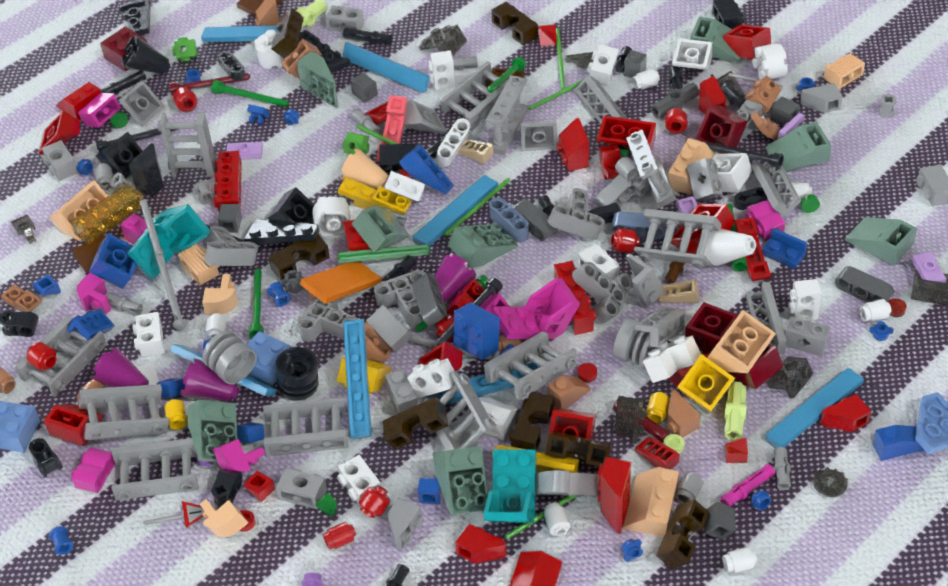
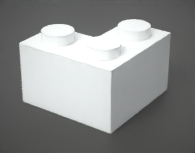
M679 336L673 342L668 343L666 341L657 349L648 353L649 356L643 360V363L654 383L670 378L679 369L694 365L701 353L693 336L686 338Z

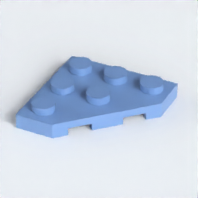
M938 392L923 396L919 405L915 440L928 454L948 449V402Z

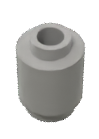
M106 163L98 164L94 170L96 183L102 189L111 188L112 168Z
M696 473L684 474L676 489V499L680 503L693 499L696 500L703 486L701 477Z

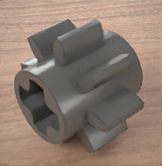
M291 270L284 274V279L281 282L286 292L295 294L303 290L300 282L305 277L301 275V272Z

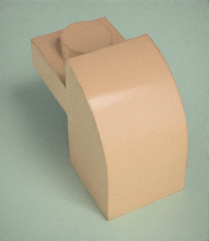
M230 274L222 275L220 288H205L202 302L205 315L215 313L226 314L236 307L238 298L235 282H232Z
M207 499L200 504L205 511L202 513L206 519L203 524L218 537H230L249 523L229 500L218 510Z

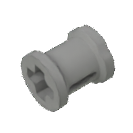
M882 95L880 100L882 104L879 108V115L882 117H892L894 115V105L897 101L894 95Z
M121 173L115 174L110 181V185L121 190L123 195H128L134 189V182L126 180Z
M205 180L197 182L194 185V190L199 195V201L203 204H208L213 201L215 194L209 189L210 186Z

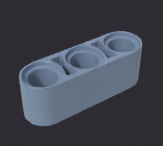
M493 198L490 200L491 220L499 224L514 241L519 243L527 241L529 238L528 221L504 199Z
M616 212L613 215L611 231L613 233L619 228L631 229L636 232L637 237L646 239L650 223L644 217V213ZM660 224L657 227L654 239H662L665 236L666 225Z

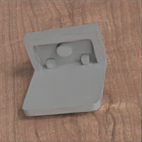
M628 254L626 258L635 275L632 283L642 304L648 308L664 293L661 287L662 282L657 278L656 270L651 264H645L638 256L634 257Z

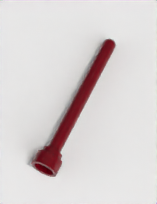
M245 73L246 76L240 80H233L227 76L184 84L176 83V81L169 82L171 96L179 88L195 89L212 86L214 80L222 81L224 84L250 79V74Z

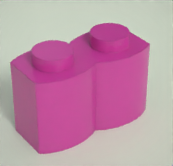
M768 200L747 207L745 218L754 217L758 236L762 239L771 238V231L774 228L784 232L785 222L781 215L773 209Z
M90 447L82 455L81 464L72 472L71 478L75 488L98 493L115 466L112 452Z

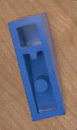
M421 144L408 152L399 161L402 168L410 176L445 195L454 186Z
M892 425L876 429L873 447L880 460L883 461L923 451L924 449L915 440L917 426Z

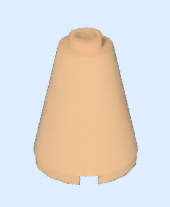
M354 149L356 153L354 155L349 154L342 166L341 172L343 177L340 176V180L344 181L345 177H348L376 190L379 186L385 188L389 175L360 149Z

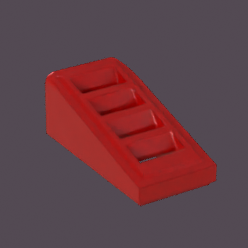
M650 436L635 447V451L656 468L660 467L671 470L680 461V454ZM648 444L651 445L648 449H644Z

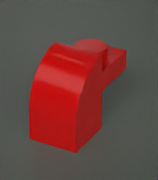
M616 144L599 147L603 177L605 180H614L619 175L615 165L621 159L620 149Z

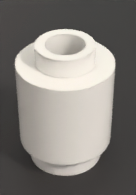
M653 69L637 73L633 77L637 90L656 86L660 80L658 72Z
M791 182L800 199L812 194V186H809V183Z
M884 299L865 303L864 306L860 307V315L864 322L889 318L891 313V306Z
M215 313L208 318L205 333L207 339H211L218 333L226 331V320L223 315Z
M551 503L544 508V518L550 533L556 536L565 535L570 529V523L564 508L558 503Z
M745 547L727 552L726 555L722 556V561L726 572L734 574L753 569L754 564L757 563V557L754 550Z

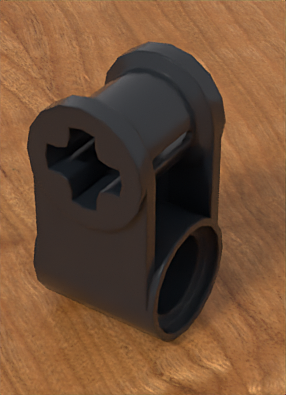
M5 311L0 314V324L3 325L2 332L4 335L32 337L35 334L39 320L37 314L29 311Z
M37 438L30 442V453L43 478H46L47 474L56 469L61 470L63 468L58 456L52 451L46 440Z
M222 469L218 471L215 483L211 489L217 509L228 500L233 504L237 492L242 485L241 472Z

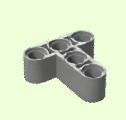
M623 157L615 165L619 175L596 196L595 203L599 207L610 204H617L621 207L635 193L640 198H644L650 193L652 188L646 178L642 180L637 166L627 157Z
M581 188L573 189L566 205L555 204L548 219V223L554 228L591 240L598 238L605 224V221L600 216L588 213V194Z
M216 225L211 226L204 259L205 263L212 266L255 265L259 247L253 242H238L226 228Z
M586 262L573 271L574 281L598 301L595 313L596 319L599 322L605 323L619 314L633 287V279L629 274L622 273L616 278L611 279L592 262Z
M417 270L377 284L374 288L377 306L381 307L384 305L387 308L398 304L408 325L415 328L416 325L424 320L420 313L412 283L426 273L422 270Z
M317 298L298 322L302 340L307 342L315 340L322 331L344 339L343 322L358 320V318L338 310L337 300L325 304Z
M560 470L536 472V495L598 496V474L570 473V471Z

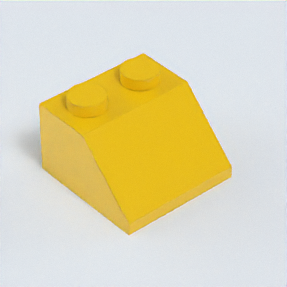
M701 354L677 388L708 413H711L735 378Z
M342 358L336 381L343 383L342 386L347 388L346 359ZM367 359L369 394H372V392L380 391L386 381L385 375L390 374L392 366Z

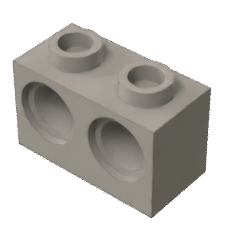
M332 5L325 17L327 30L343 32L344 28L361 30L364 24L362 9Z

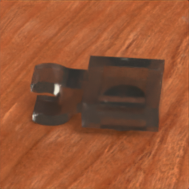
M28 214L10 221L18 236L25 235L29 244L36 242L33 236V230L36 228Z

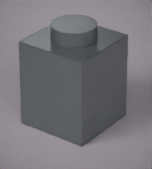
M630 50L624 62V76L633 78L637 73L646 71L647 54Z
M365 73L350 80L352 94L364 103L378 95L376 82Z
M781 97L771 106V119L785 125L799 114L800 105L785 97Z
M221 204L218 216L219 226L226 228L229 233H238L242 220L240 205Z
M717 501L707 509L709 514L705 522L706 534L723 540L736 531L734 508Z

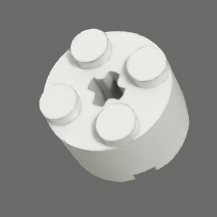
M268 30L266 34L261 35L254 41L258 62L267 69H272V66H277V68L283 67L282 61H284V58L271 49L274 38L279 34L275 30Z
M774 43L755 48V58H753L752 62L754 68L758 70L759 79L762 80L766 76L770 79L786 76L788 72V64L784 65V59L787 57L781 44Z
M320 197L314 205V224H318L319 233L322 237L335 239L341 237V234L344 233L343 222L351 220L349 205L345 198Z

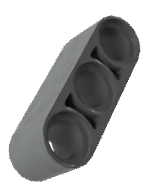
M522 199L512 206L528 221L529 232L540 241H544L558 231L557 228L552 227L548 223L549 216L529 200Z
M846 266L835 279V285L838 289L867 303L881 299L888 302L894 294L893 287L887 282L851 266Z
M428 272L413 282L412 286L424 322L429 327H432L447 317V311L438 282Z

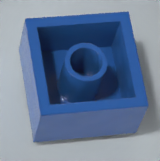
M108 233L99 245L89 273L123 289L131 279L136 267V263L127 254L133 245Z
M471 302L455 310L454 345L481 360L496 353L499 349L500 317Z

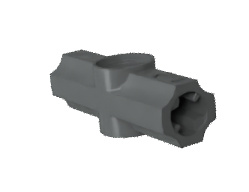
M690 83L681 89H672L668 91L667 97L651 105L650 110L655 118H661L673 108L682 109L683 104L699 96L700 90L695 83Z

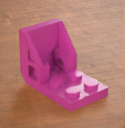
M555 278L533 293L525 307H492L490 313L500 317L499 328L506 339H530L542 331L548 334V339H555L565 332L580 303L562 278Z

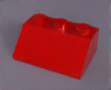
M603 116L596 141L608 145L616 144L617 146L629 147L626 138L634 132L643 130L650 149L653 150L656 139V123Z
M698 204L690 213L715 216L721 223L720 229L730 230L735 223V219L727 204ZM681 226L673 234L671 244L677 248H680L685 230ZM695 228L692 230L686 253L696 254L702 229Z
M606 457L604 465H600L598 469V490L600 491L597 502L601 503V513L615 532L621 534L630 502L631 462Z

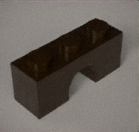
M507 1L491 9L492 23L501 30L512 27L513 39L524 46L538 38V24Z
M292 8L279 18L276 29L280 33L274 38L271 48L284 59L297 48L304 17Z
M319 234L314 241H299L268 256L270 268L280 281L284 279V274L288 271H297L296 263L298 261L308 260L315 266L330 258L328 245Z
M531 392L528 399H524L522 413L517 415L516 427L511 429L509 434L511 447L538 450L541 443V428L535 427L533 424H549L552 411L554 410L553 396Z
M436 397L382 421L385 441L395 450L413 442V431L419 425H422L430 434L449 426L446 407Z
M552 431L548 435L545 455L563 459L576 458L586 461V464L600 466L604 465L606 457L611 458L614 444Z
M695 499L677 505L656 555L670 569L689 564L696 547L689 541V538L696 531L703 529L709 511Z

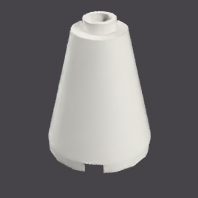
M724 229L719 231L713 230L709 234L704 255L711 264L718 266L753 254L756 242L750 235Z

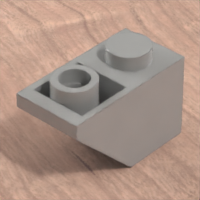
M835 83L802 90L800 104L826 113L840 110L843 96Z
M746 100L737 111L736 115L748 121L746 129L755 130L757 126L750 115L757 111L761 117L763 105Z
M399 497L388 511L389 525L397 550L401 551L403 546L410 542L412 533L421 526L423 521L421 507Z

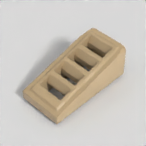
M466 139L458 153L485 164L494 154V148L490 143Z
M696 279L661 285L664 293L658 298L659 302H699V287Z

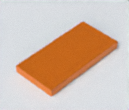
M349 262L302 278L300 285L327 304L381 283L382 277L361 262Z

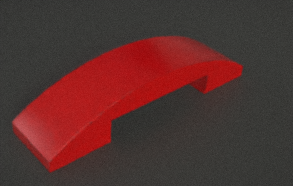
M754 217L735 220L737 233L750 235L756 242L753 254L745 256L747 261L746 269L751 281L770 279V270L762 253Z

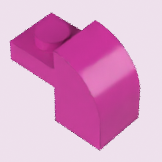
M89 273L77 286L81 305L85 311L91 308L94 310L101 309L107 314L111 307L108 297L105 296L107 289L104 280Z
M239 439L213 449L217 462L223 470L241 473L251 470L249 465L259 462V457L265 455L262 447L244 453Z

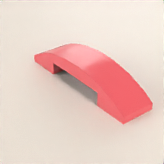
M390 95L383 136L400 144L405 123L407 97ZM378 148V153H377V157H376V162H380V149H379V148Z

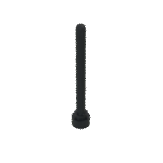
M156 128L131 136L135 141L161 135L162 133ZM117 139L95 141L98 153Z
M704 142L712 151L726 154L747 153L748 158L768 162L772 167L781 168L783 165L784 155L780 153L767 155Z
M492 277L486 283V290L473 304L480 307L491 295L498 294L503 289L502 283ZM454 323L436 341L437 346L445 341L447 342L454 335Z

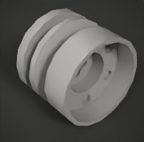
M627 318L616 336L613 355L624 361H629L632 358L634 365H640V367L646 369L643 360L649 356L648 353L657 349V347L650 346L651 332L635 330L636 324L640 321Z
M223 331L215 335L207 343L202 354L203 363L216 372L227 384H236L247 377L257 359L255 351L243 343L231 331Z

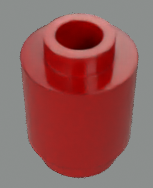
M345 521L327 529V532L323 534V538L329 550L333 548L336 550L353 542L356 531L352 524L348 525Z

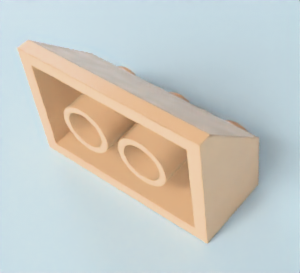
M690 138L687 139L668 172V179L673 190L694 196L687 165L704 158L711 159L715 153L710 150L706 143Z
M93 180L49 218L61 232L80 241L118 207Z
M742 310L707 358L726 372L748 373L776 333Z
M657 467L636 475L623 529L661 537L665 536L678 486L679 471Z

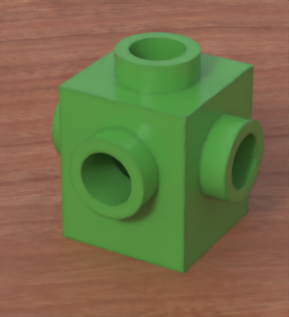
M188 37L178 38V41H174V46H172L173 56H176L178 60L181 59V62L191 61V58L198 57L196 41L194 39L188 40Z
M347 132L346 139L343 141V153L354 155L356 153L354 149H360L363 153L367 154L370 147L368 143L370 136Z

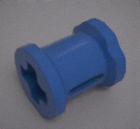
M274 282L267 288L268 295L273 297L277 307H282L289 303L290 295L283 290V285L280 282Z
M59 526L50 531L49 538L54 542L56 554H67L73 549L74 544L68 538V529L66 527Z

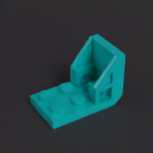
M189 204L166 209L153 220L166 264L174 254L185 251V249L207 237L211 232ZM146 229L127 254L150 280H154L159 275L160 269L148 229Z
M493 449L492 491L488 493L484 509V521L534 523L537 450Z

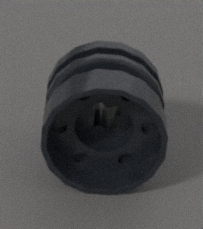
M290 347L283 350L277 356L275 362L279 392L291 400H304L311 397L319 386L317 357L312 351L303 347Z

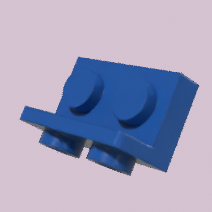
M774 228L771 231V238L762 248L763 256L795 270L806 255L807 242Z
M101 309L93 312L90 310L83 316H75L70 321L71 325L67 331L71 333L78 330L86 340H89L99 331L103 333L111 331L115 325Z

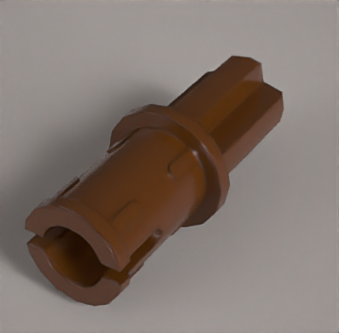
M676 261L670 263V269L665 276L667 283L676 282L679 274L684 271L685 263Z

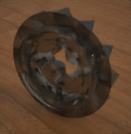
M827 466L824 470L819 469L818 473L814 475L813 484L820 494L827 497H837L847 490L848 478L845 477L844 472H839L837 468L829 469ZM833 478L834 482L828 486V480Z

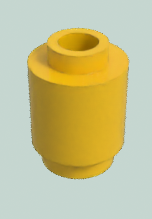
M657 392L650 396L646 414L647 417L656 423H662L667 416L670 398L665 393Z
M176 399L167 402L164 409L165 415L169 419L168 425L173 430L184 428L187 422L184 403Z

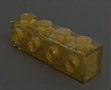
M128 184L124 185L72 220L74 234L90 244L140 210V201L143 200L142 193Z

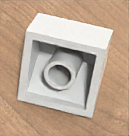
M679 38L672 66L709 69L712 59V42Z
M747 153L714 154L711 158L718 165V176L722 183V192H738L753 172Z
M478 397L489 417L495 422V428L499 433L497 437L486 433L484 435L504 441L520 408L486 397ZM470 408L467 409L465 418L471 413ZM477 420L467 429L476 432L480 428Z

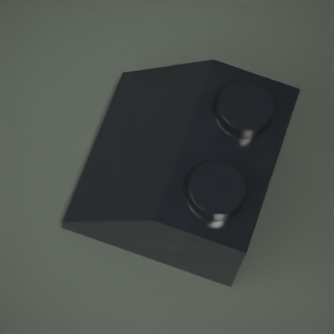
M126 132L95 156L100 163L108 164L112 168L114 175L121 173L126 178L131 174L129 164L143 150L130 133Z
M151 143L129 164L135 189L153 197L162 189L163 180L155 146Z
M294 187L282 196L267 218L270 221L313 224L314 204L297 187Z

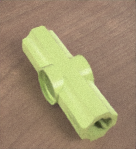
M316 0L306 8H298L296 11L304 17L302 27L305 25L308 27L312 26L316 21V17L327 10V5L324 0Z
M734 382L728 390V401H726L724 420H726L724 437L729 439V441L741 439L743 436L747 390L746 386L741 382Z

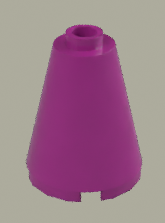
M447 253L444 256L435 274L444 303L461 291L470 280L476 278L474 269L469 270L466 267L468 263L453 253L449 256Z
M115 347L110 348L113 350L110 353L105 352L94 367L96 376L92 375V378L111 388L149 385V380L121 350Z
M196 358L193 359L195 364L190 363L182 384H185L186 387L185 390L181 389L182 396L231 402L232 399L237 398L239 393L237 383L227 384L216 372L205 365L203 361Z

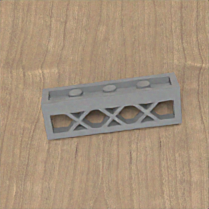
M587 75L574 89L600 124L602 123L603 116L628 119L599 81L590 75ZM588 85L587 93H582L583 88ZM591 96H596L595 103H590ZM599 106H604L603 113L598 114Z
M755 160L751 164L773 209L787 216L801 202V199L783 166L781 168L774 167V170L770 172L769 169L772 166L768 162L763 165ZM781 175L779 182H776L777 176ZM783 186H787L785 193H782ZM789 197H793L794 199L787 205Z
M770 282L762 283L761 292L746 293L748 309L751 316L776 333L770 343L777 347L779 354H785L787 340ZM751 299H762V303L757 305ZM758 312L766 315V318L762 320L756 317Z
M663 306L638 322L635 330L651 332L650 346L659 347L684 329L686 309Z

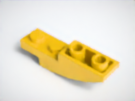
M345 177L338 188V194L354 200L353 205L363 209L371 206H380L392 209V212L405 214L412 203V199L381 186L376 190L348 177Z

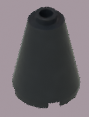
M140 37L130 38L124 49L126 56H122L121 59L123 67L158 74L168 72L170 68L168 58Z

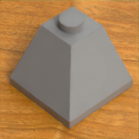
M143 80L118 100L141 127L165 107Z
M411 99L408 101L404 123L405 128L439 134L447 133L435 110Z
M556 120L520 123L522 152L557 149Z

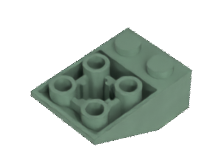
M699 16L690 40L712 42L713 58L740 61L741 57L723 39V35L732 29L716 19Z
M311 51L297 61L300 85L315 97H319L327 104L338 108L333 76L324 58Z
M818 122L797 127L766 146L765 150L768 155L774 153L783 154L784 161L782 166L785 171L829 161L831 144Z
M372 206L362 210L352 222L353 227L373 252H377L410 237L408 232L386 207Z
M865 217L845 238V241L894 266L913 246L917 228L898 219Z
M493 223L455 227L448 246L457 256L468 263V267L483 266L517 248L518 244L499 224Z
M198 400L188 406V426L199 461L217 462L213 449L237 440L236 403Z
M477 446L433 452L435 474L450 514L456 515L484 510L488 493L482 447Z

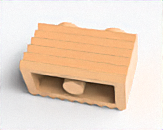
M852 53L841 56L836 62L830 63L825 67L824 79L831 84L835 83L837 88L840 89L863 75L865 63L852 55Z
M195 244L185 249V251L179 252L178 256L181 266L200 286L219 275V266L205 263L206 249H201L198 244Z

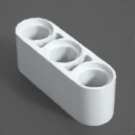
M458 119L439 146L436 155V163L439 166H449L468 138L470 123L467 119Z

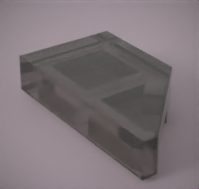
M593 52L565 55V60L568 63L577 64L579 68L586 69L589 63L594 61L591 60Z

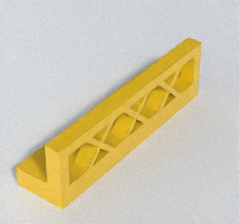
M498 444L494 448L509 450H526ZM536 452V472L554 470L570 471V473L578 472V459H563L545 455L542 452Z

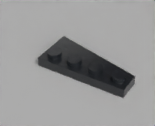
M304 30L300 33L298 44L301 39H304L316 46L331 73L351 65L347 57L343 58L341 53L338 51L334 52L328 44L321 43L320 39L309 31Z
M255 219L244 237V241L255 244L314 241L320 229L318 224Z

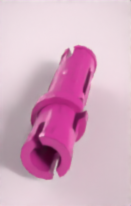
M766 464L740 484H735L728 493L720 497V502L731 507L737 501L745 499L747 494L775 475L774 468Z

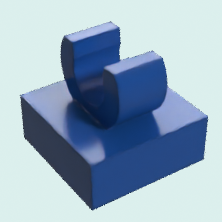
M248 105L247 111L251 114L249 116L251 123H254V119L258 118L257 123L262 125L263 118H269L270 112L265 107Z

